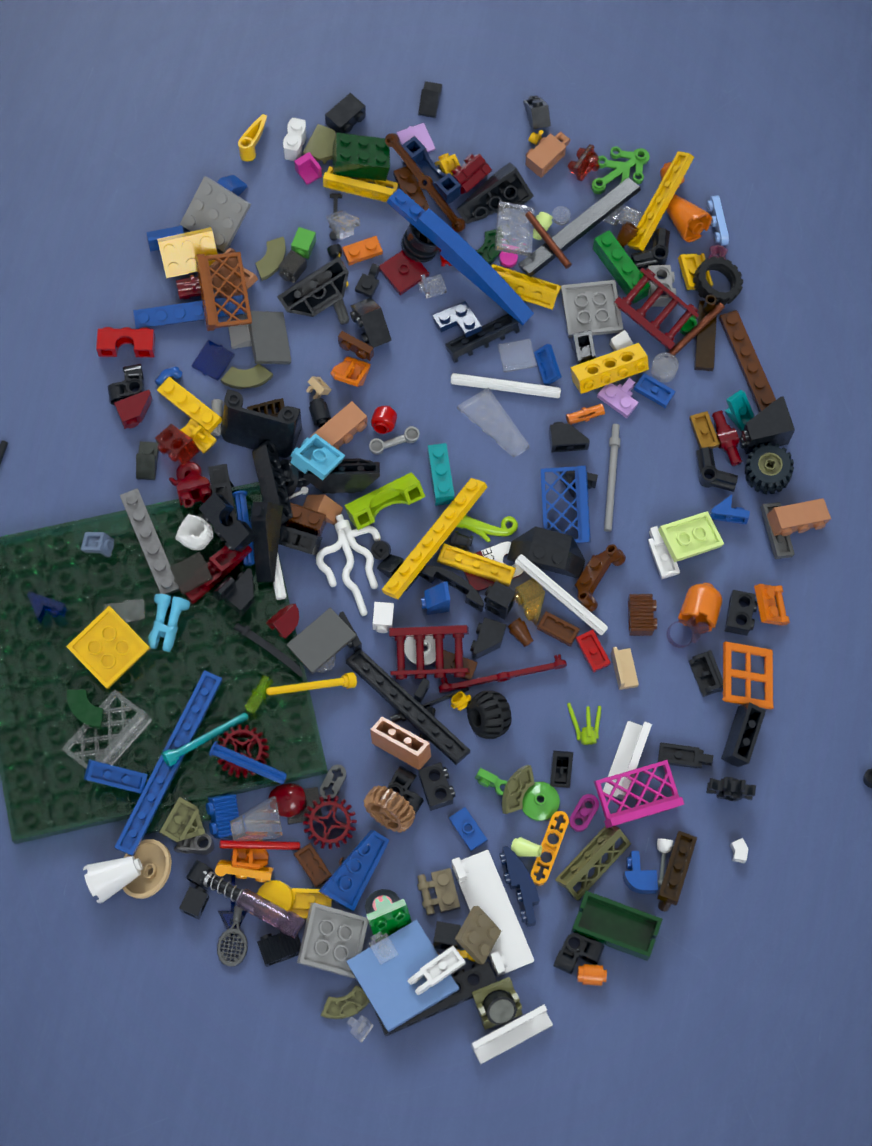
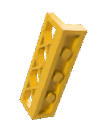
M329 166L328 171L323 176V187L382 202H387L388 198L398 188L397 182L388 180L381 181L331 174L333 173V167Z
M495 264L491 265L523 301L553 310L561 289L560 285L530 277Z

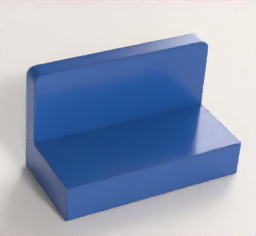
M177 226L146 232L150 251L160 250L157 239L184 233L183 227Z

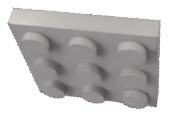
M204 176L180 225L190 231L211 227L216 248L225 252L234 239L251 204L209 177Z
M615 280L561 285L568 338H572L574 333L587 330L592 331V336L623 331L620 309L613 304L618 298Z
M314 902L310 903L297 963L349 978H355L346 961L362 952L368 919Z

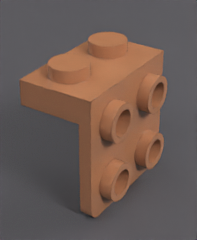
M229 248V249H228L227 251H225L223 254H225V253H234L235 250L232 249V248ZM229 258L226 264L234 269L238 265L237 258ZM215 261L209 267L216 271L221 264ZM223 266L218 273L227 279L231 271ZM243 267L246 288L249 289L258 278L256 274ZM233 274L229 281L238 286L241 279ZM217 276L212 280V284L218 289L224 282ZM227 283L221 289L228 296L235 290ZM236 292L233 296H238L242 294Z

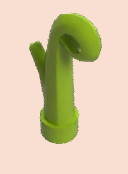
M466 514L456 527L471 530L489 543L491 540L486 534L494 536L512 535L517 530L518 523L515 518L507 516L502 519L501 528L471 518ZM507 522L512 524V527L509 529L506 527Z

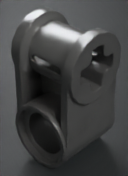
M205 833L177 842L174 851L186 854L208 855L214 849V842ZM208 840L209 844L205 848H200V842Z

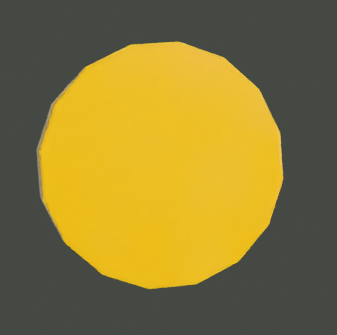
M271 880L266 882L259 888L256 899L260 901L263 899L267 900L269 908L260 907L256 904L255 906L265 913L261 917L267 920L280 921L285 919L291 913V908L295 901L293 890L282 881Z

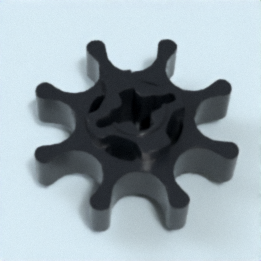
M724 777L721 780L710 778V781L707 783L706 793L717 794V798L733 802L742 800V798L752 800L753 796H755L756 785H747L746 780H739L733 777Z

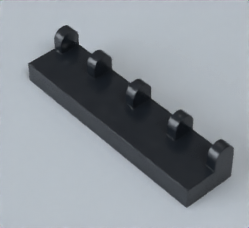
M506 314L483 325L482 331L469 337L462 335L446 343V350L451 354L453 362L456 363L458 362V357L466 353L471 356L473 355L472 350L482 345L488 348L489 342L500 338L501 341L504 340L505 334L512 331L516 334L519 333L518 322L511 315Z

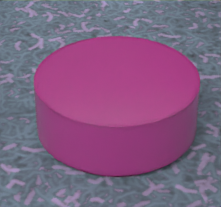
M505 249L500 253L499 261L502 266L511 268L517 264L518 255L513 249Z

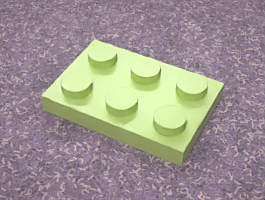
M708 511L662 525L658 528L674 562L720 548L724 545Z

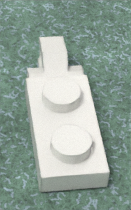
M658 526L650 528L649 534L651 539H648L649 547L661 580L680 574L678 564L673 561L658 531Z

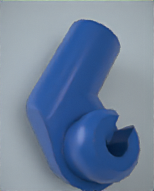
M176 366L164 369L155 380V383L161 386L168 377L172 376L174 379H179L182 376V371Z

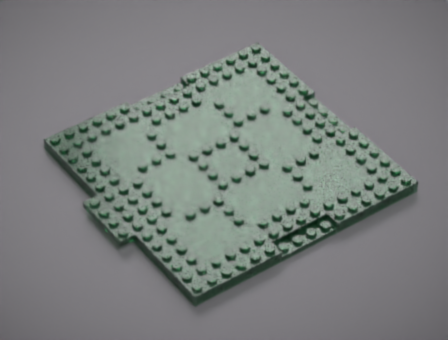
M259 482L231 487L232 493L247 491L246 502L249 521L252 503L263 502ZM233 497L234 507H235V513H236L235 498ZM179 499L145 506L179 588L195 576L194 573L206 565L211 556L226 546V541H221L214 530L213 538L202 550H191L183 546L179 541H176L177 531L188 514L203 518V513L199 510L204 503L202 501L194 502L193 506L187 508L184 505H180ZM126 510L1 536L0 776L12 842L19 844L129 819L141 793L85 780L84 776L89 759L148 774L146 786L204 670L221 677L223 681L193 740L242 713H247L249 716L248 720L239 725H241L242 730H245V726L249 725V731L255 727L257 728V733H263L262 738H267L268 742L265 745H268L270 750L266 751L269 753V758L264 760L267 762L266 765L287 774L284 783L327 774V765L310 690L277 695L266 694V689L269 687L307 682L304 665L286 646L297 636L296 629L284 639L279 636L276 628L271 630L266 624L279 610L290 605L284 576L286 598L277 600L273 582H257L255 563L254 565L246 566L242 560L210 591L195 603L190 604L188 610L181 611L177 623L178 630L170 652L163 651L165 638L160 637L157 649L150 648L109 689H106L66 646L108 606L149 646L148 636L153 629V623L157 614V604L154 602L155 594H160V591ZM85 532H104L114 539V547L111 556L105 557L101 553L83 552L81 546ZM250 568L253 575L255 603L241 616L228 606L224 599L217 601L213 597V591L228 577L233 578L236 582L238 575ZM180 591L169 595L172 599L175 596L188 600ZM171 604L169 605L164 620L165 625L168 624L169 615L171 611ZM237 623L245 627L248 625L251 631L299 665L303 676L299 677L285 664L247 637L245 639L241 637V633L234 630ZM67 689L87 690L90 703L95 707L104 709L102 729L88 727L74 716L67 702ZM238 725L233 727L235 731L238 730ZM222 733L185 754L145 835L160 832L179 797L197 806L201 822L211 820V816L206 811V803H208L209 797L224 794H240L280 785V783L255 773V776H252L251 772H248L247 778H244L243 773H241L240 777L236 778V772L230 776L228 775L229 769L223 771V765H219L217 762L220 758L214 755L212 757L209 756L214 742L217 741L218 744H221L218 739L220 737L225 739ZM238 738L237 740L239 742H245L249 738ZM230 744L228 746V749L235 751L233 746ZM257 744L253 746L254 748L251 751L254 759H256L259 752ZM239 749V753H244L247 755L246 749Z

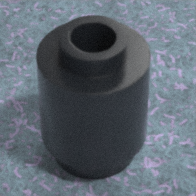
M323 398L314 399L309 403L313 424L322 427L331 419L327 403L324 402Z

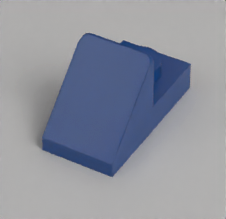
M732 495L712 508L710 512L712 520L747 524L750 511L744 508H731Z

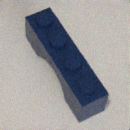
M415 136L401 145L423 174L432 178V185L448 205L460 196V183L450 173L445 174L436 167L429 157L426 147Z

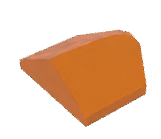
M347 356L344 361L332 369L330 374L335 380L360 387L365 382L371 364Z
M238 834L233 837V841H263L261 837ZM232 849V867L260 870L268 865L266 849Z

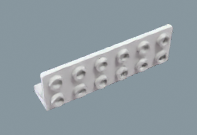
M485 850L463 860H460L459 857L453 859L451 866L469 910L471 911L473 906H479L502 931L488 955L497 977L533 963L534 958L489 851Z

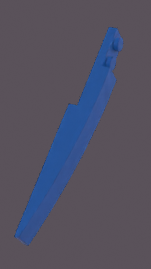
M400 188L388 198L386 203L441 249L440 255L522 326L533 316V311L508 283L430 208L425 211Z

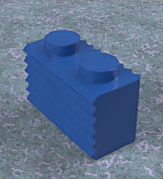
M224 794L208 798L206 811L211 816L209 831L214 838L242 834L236 794Z

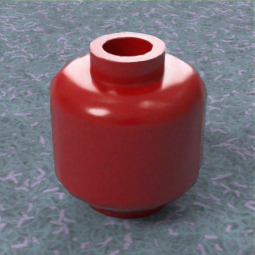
M390 406L377 407L371 419L372 427L380 434L393 431L397 420V413Z

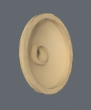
M146 839L141 841L134 855L135 859L139 858L142 863L141 875L122 888L126 894L136 899H145L156 894L165 885L171 871V855L167 847L157 840Z

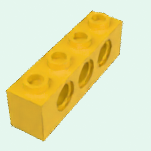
M636 343L571 367L572 381L580 394L649 370L648 356L641 345Z

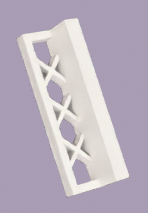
M545 1005L473 1042L471 1048L480 1065L552 1027L553 1024L546 1013L547 1008Z

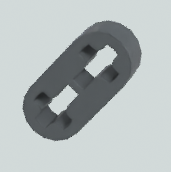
M342 765L332 766L320 787V796L325 801H327V796H325L324 789L328 790L330 785H333L332 792L334 794H329L331 795V801H333L346 779V770ZM341 770L342 777L338 776L336 781H333V771Z

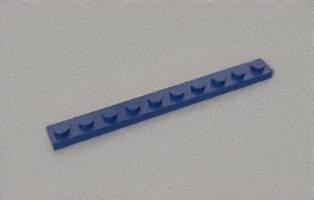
M204 670L163 752L168 749L176 750L193 740L223 681L221 677ZM161 754L114 847L115 849L130 856L135 855L185 754L180 756L177 763L170 767L167 766Z

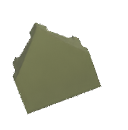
M318 124L303 151V155L310 152L315 160L322 161L323 164L333 159L335 131Z
M179 797L159 833L175 842L205 834L199 809H197V806Z

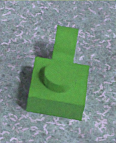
M482 768L479 769L475 776L480 785L494 787L495 792L499 796H503L500 786H506L508 781L501 780L498 776Z

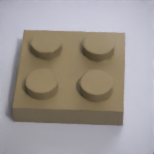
M473 906L455 940L477 964H484L502 931L479 906Z

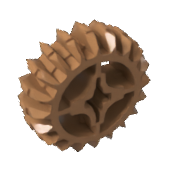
M378 785L377 787L374 786L365 796L364 807L366 811L381 826L383 825L387 829L401 833L402 831L405 832L414 822L415 811L413 807L398 792L396 793L386 786Z

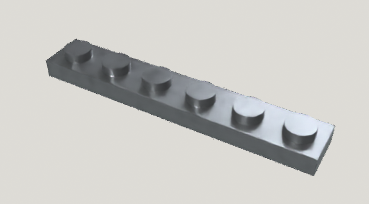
M138 488L121 494L120 498L160 594L170 595L180 591Z

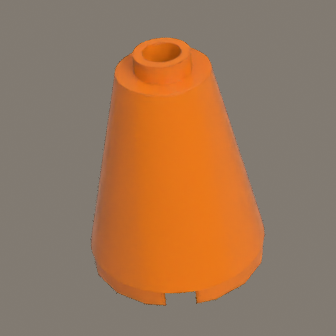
M674 194L666 209L680 236L688 243L699 239L702 236L700 233L703 230L707 231L712 223V216L707 211Z

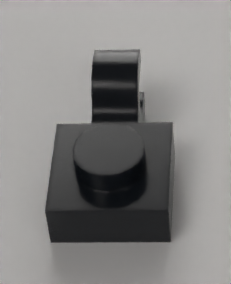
M373 263L368 275L362 274L355 287V292L369 298L373 297L379 285V280L376 279L380 272L379 265Z

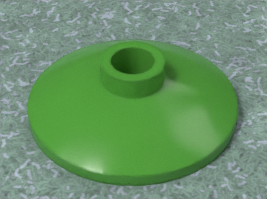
M535 782L524 794L523 812L529 818L536 821L550 819L559 808L560 798L558 792L548 783ZM537 797H543L544 801L539 803Z

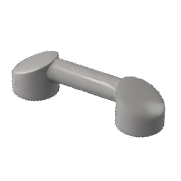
M410 426L405 430L404 435L383 442L379 438L372 439L369 449L373 454L380 455L386 448L404 442L415 443L419 438V430L414 426Z

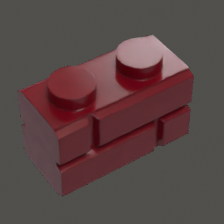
M470 154L464 159L465 163L462 166L458 165L451 170L452 176L461 185V195L468 193L492 171L481 154Z

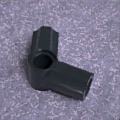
M665 228L655 229L652 249L631 254V260L638 269L666 264L669 253L670 231Z
M704 447L696 450L700 484L705 488L713 486L734 492L738 475L716 469L712 448ZM705 474H709V475H711L713 478H712V479H708V478H706L704 475H705Z

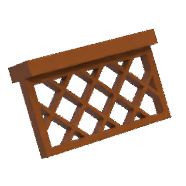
M241 252L206 256L204 254H197L196 266L207 331L221 327L252 324ZM229 258H237L238 265L234 269L226 264ZM216 260L221 265L215 271L209 267L208 261ZM223 266L231 271L227 279L218 273ZM233 274L241 279L238 286L229 281ZM215 276L224 281L219 289L212 284ZM226 283L235 289L230 296L221 291ZM236 292H239L244 297L240 304L232 299ZM218 293L227 299L222 306L215 302V297ZM229 301L237 306L233 314L224 308ZM241 309L246 313L247 319L240 320L234 315ZM221 311L230 317L226 322H218V315Z

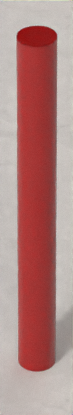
M220 840L219 847L228 849L300 850V842Z

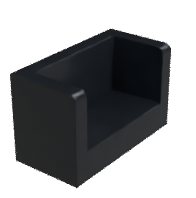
M437 921L433 947L447 950L454 945L457 950L458 942L455 938L461 929V925Z

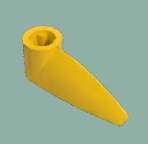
M262 114L239 139V153L243 161L248 162L255 159V146L264 130L267 115Z

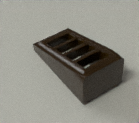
M280 398L248 406L247 409L261 413L260 410H264V413L269 415L268 409H272L270 416L278 417L279 412L276 413L275 408H279L280 411L285 407L284 399Z

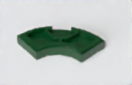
M502 227L484 232V243L476 250L489 265L497 259L503 245Z
M67 689V702L74 716L88 727L102 729L104 709L95 707L90 703L87 690Z

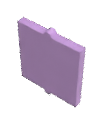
M424 123L413 127L409 126L407 129L397 132L401 145L415 136L426 147L427 152L435 150V146Z

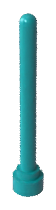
M242 713L176 750L168 749L164 751L162 757L168 767L176 764L180 756L221 735L224 731L230 730L231 727H235L248 720L249 716L247 713Z

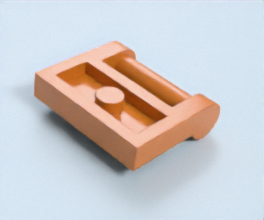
M765 584L754 586L761 623L789 624L790 620L789 616L786 615L782 596L784 592L783 586Z

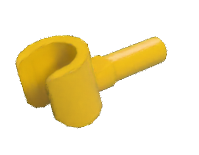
M539 130L538 133L533 132L528 141L536 146L538 141L542 139L543 130Z

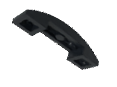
M425 565L418 574L430 583H433L436 578L443 582H448V585L466 594L465 603L480 612L483 611L484 602L472 585L459 575L444 568Z

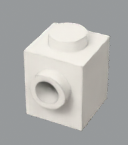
M374 602L373 630L379 633H387L389 628L393 627L394 603Z

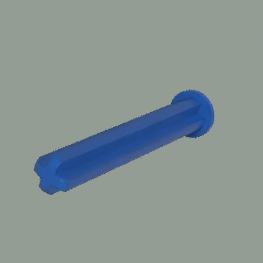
M236 491L232 493V496L235 498L237 520L244 521L249 525L246 502L247 491ZM252 542L248 545L252 551L243 559V564L246 566H251L255 563Z
M217 741L211 747L209 753L211 757L213 755L280 784H283L287 778L286 773L218 745Z

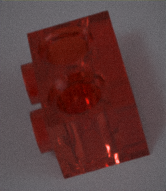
M170 424L155 437L158 443V450L164 455L167 454L174 463L177 461L182 466L200 452L193 439L173 424Z

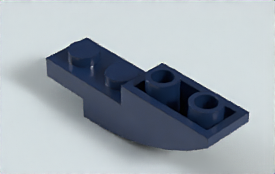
M504 846L503 853H500L501 864L506 866L507 872L504 873L506 885L510 884V889L519 888L516 891L518 903L522 902L523 910H520L522 922H526L527 927L535 926L536 919L533 905H538L540 901L537 889L523 862L508 846Z

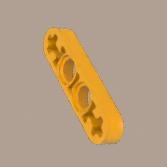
M563 811L555 812L549 822L541 846L542 853H550L552 860L545 863L541 860V857H536L530 874L535 885H544L550 875L569 823V817ZM561 816L565 823L560 824L558 831L555 830L557 821L554 819H558ZM550 834H555L558 836L559 841L556 844H550L547 837ZM541 866L549 867L548 870L546 868L543 870L542 876L545 878H541L540 881L536 880L534 873L538 874Z

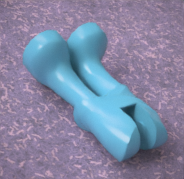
M155 594L154 602L157 604V614L153 623V629L148 636V644L151 649H157L159 639L163 637L165 638L163 651L170 652L178 630L177 623L181 611L188 610L191 602L180 597L173 596L172 599L171 596L166 594ZM171 604V611L169 615L168 624L165 625L164 620L169 605Z

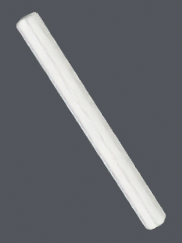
M456 373L451 375V384L551 398H559L561 393L560 387Z
M524 555L518 556L515 564L599 635H603L608 629L607 625Z

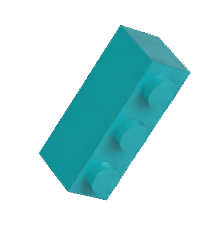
M447 444L428 445L427 455L435 506L450 504L454 500V489Z

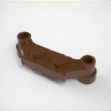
M614 544L609 545L602 553L592 556L574 585L578 589V600L590 612H593L598 606V602L592 594L610 564L619 566L626 560L623 551Z

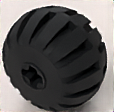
M482 691L469 701L467 707L469 724L473 732L479 737L495 739L505 734L510 728L512 714L509 703L502 694L496 691Z

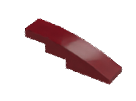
M227 546L223 547L209 558V562L194 573L195 576L180 587V592L191 604L195 603L225 578L252 549L247 546L242 552L236 550L232 551Z

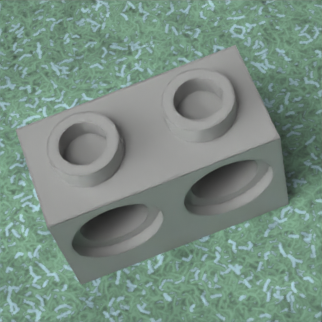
M671 265L648 266V269L655 273L656 276L654 278L676 295V289L672 287L675 276L674 272H671ZM648 281L650 284L648 296L650 297L657 287ZM660 295L651 307L667 306L672 299L667 295Z

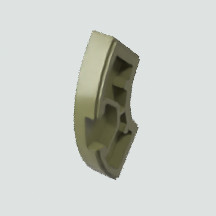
M284 236L267 241L265 256L255 263L261 281L274 275L285 259L286 245Z
M260 364L247 370L237 369L232 366L221 378V383L235 389L256 388L268 382L273 377V374Z
M531 765L521 767L508 780L502 797L503 814L523 809L524 794L529 787L535 784Z
M355 985L353 990L343 997L335 998L329 996L321 1017L328 1019L349 1018L362 1011L370 1001L363 989Z

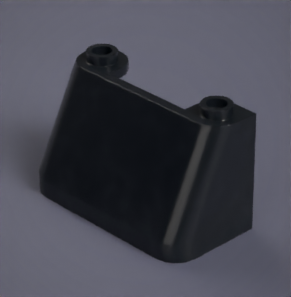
M227 389L221 429L224 441L254 450L269 440L276 446L279 457H290L295 449L302 428L300 409L291 406L283 407L278 417L242 408V395L237 391Z

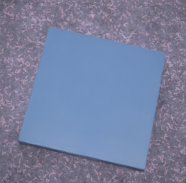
M417 920L346 961L388 1032L459 990L451 974L420 995H417L415 990L427 981L426 978L423 976L412 985L408 983L409 978L419 972L420 968L439 956Z

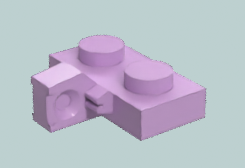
M630 378L623 386L621 384L615 386L612 383L605 385L597 395V398L625 418H628L639 403L631 397L633 395L631 390L635 382Z

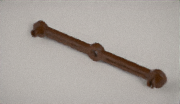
M395 133L388 134L385 137L386 145L394 148L419 180L420 188L427 190L452 222L453 230L456 232L463 231L466 227L465 221L456 216L434 188L432 178L424 175L399 143L398 135ZM424 180L427 181V185L423 184Z

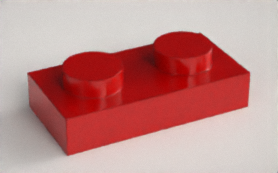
M593 629L576 637L575 640L593 673L611 664Z

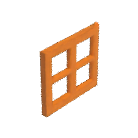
M723 642L722 700L724 702L741 705L750 702L760 708L771 710L774 708L773 650ZM732 651L745 654V671L732 669ZM751 655L764 657V674L751 672ZM732 677L745 679V697L732 695ZM751 681L765 683V700L751 698Z

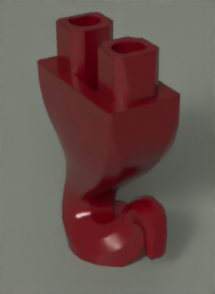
M183 462L176 470L177 480L172 477L169 478V481L176 486L180 505H184L185 508L193 506L194 502H205L212 495L210 481L203 477L200 466L195 462Z

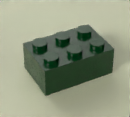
M336 132L333 143V174L386 181L390 169V147L386 145L385 138Z

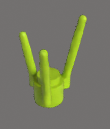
M567 703L577 733V740H581L582 745L596 744V739H599L601 706L597 708L595 728L591 727L590 707H586L587 727L582 728L581 732L571 703Z

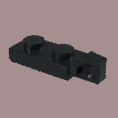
M661 742L659 744L658 762L668 760L669 765L702 768V765L712 766L713 755L703 754L704 750L699 749V747Z

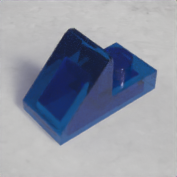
M32 592L27 594L40 624L46 611L55 617L59 615L65 617L68 609L64 603Z

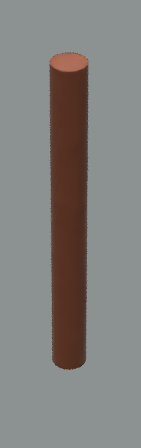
M531 211L525 214L526 218L566 269L571 267L570 261Z
M720 302L667 354L673 358L725 306Z

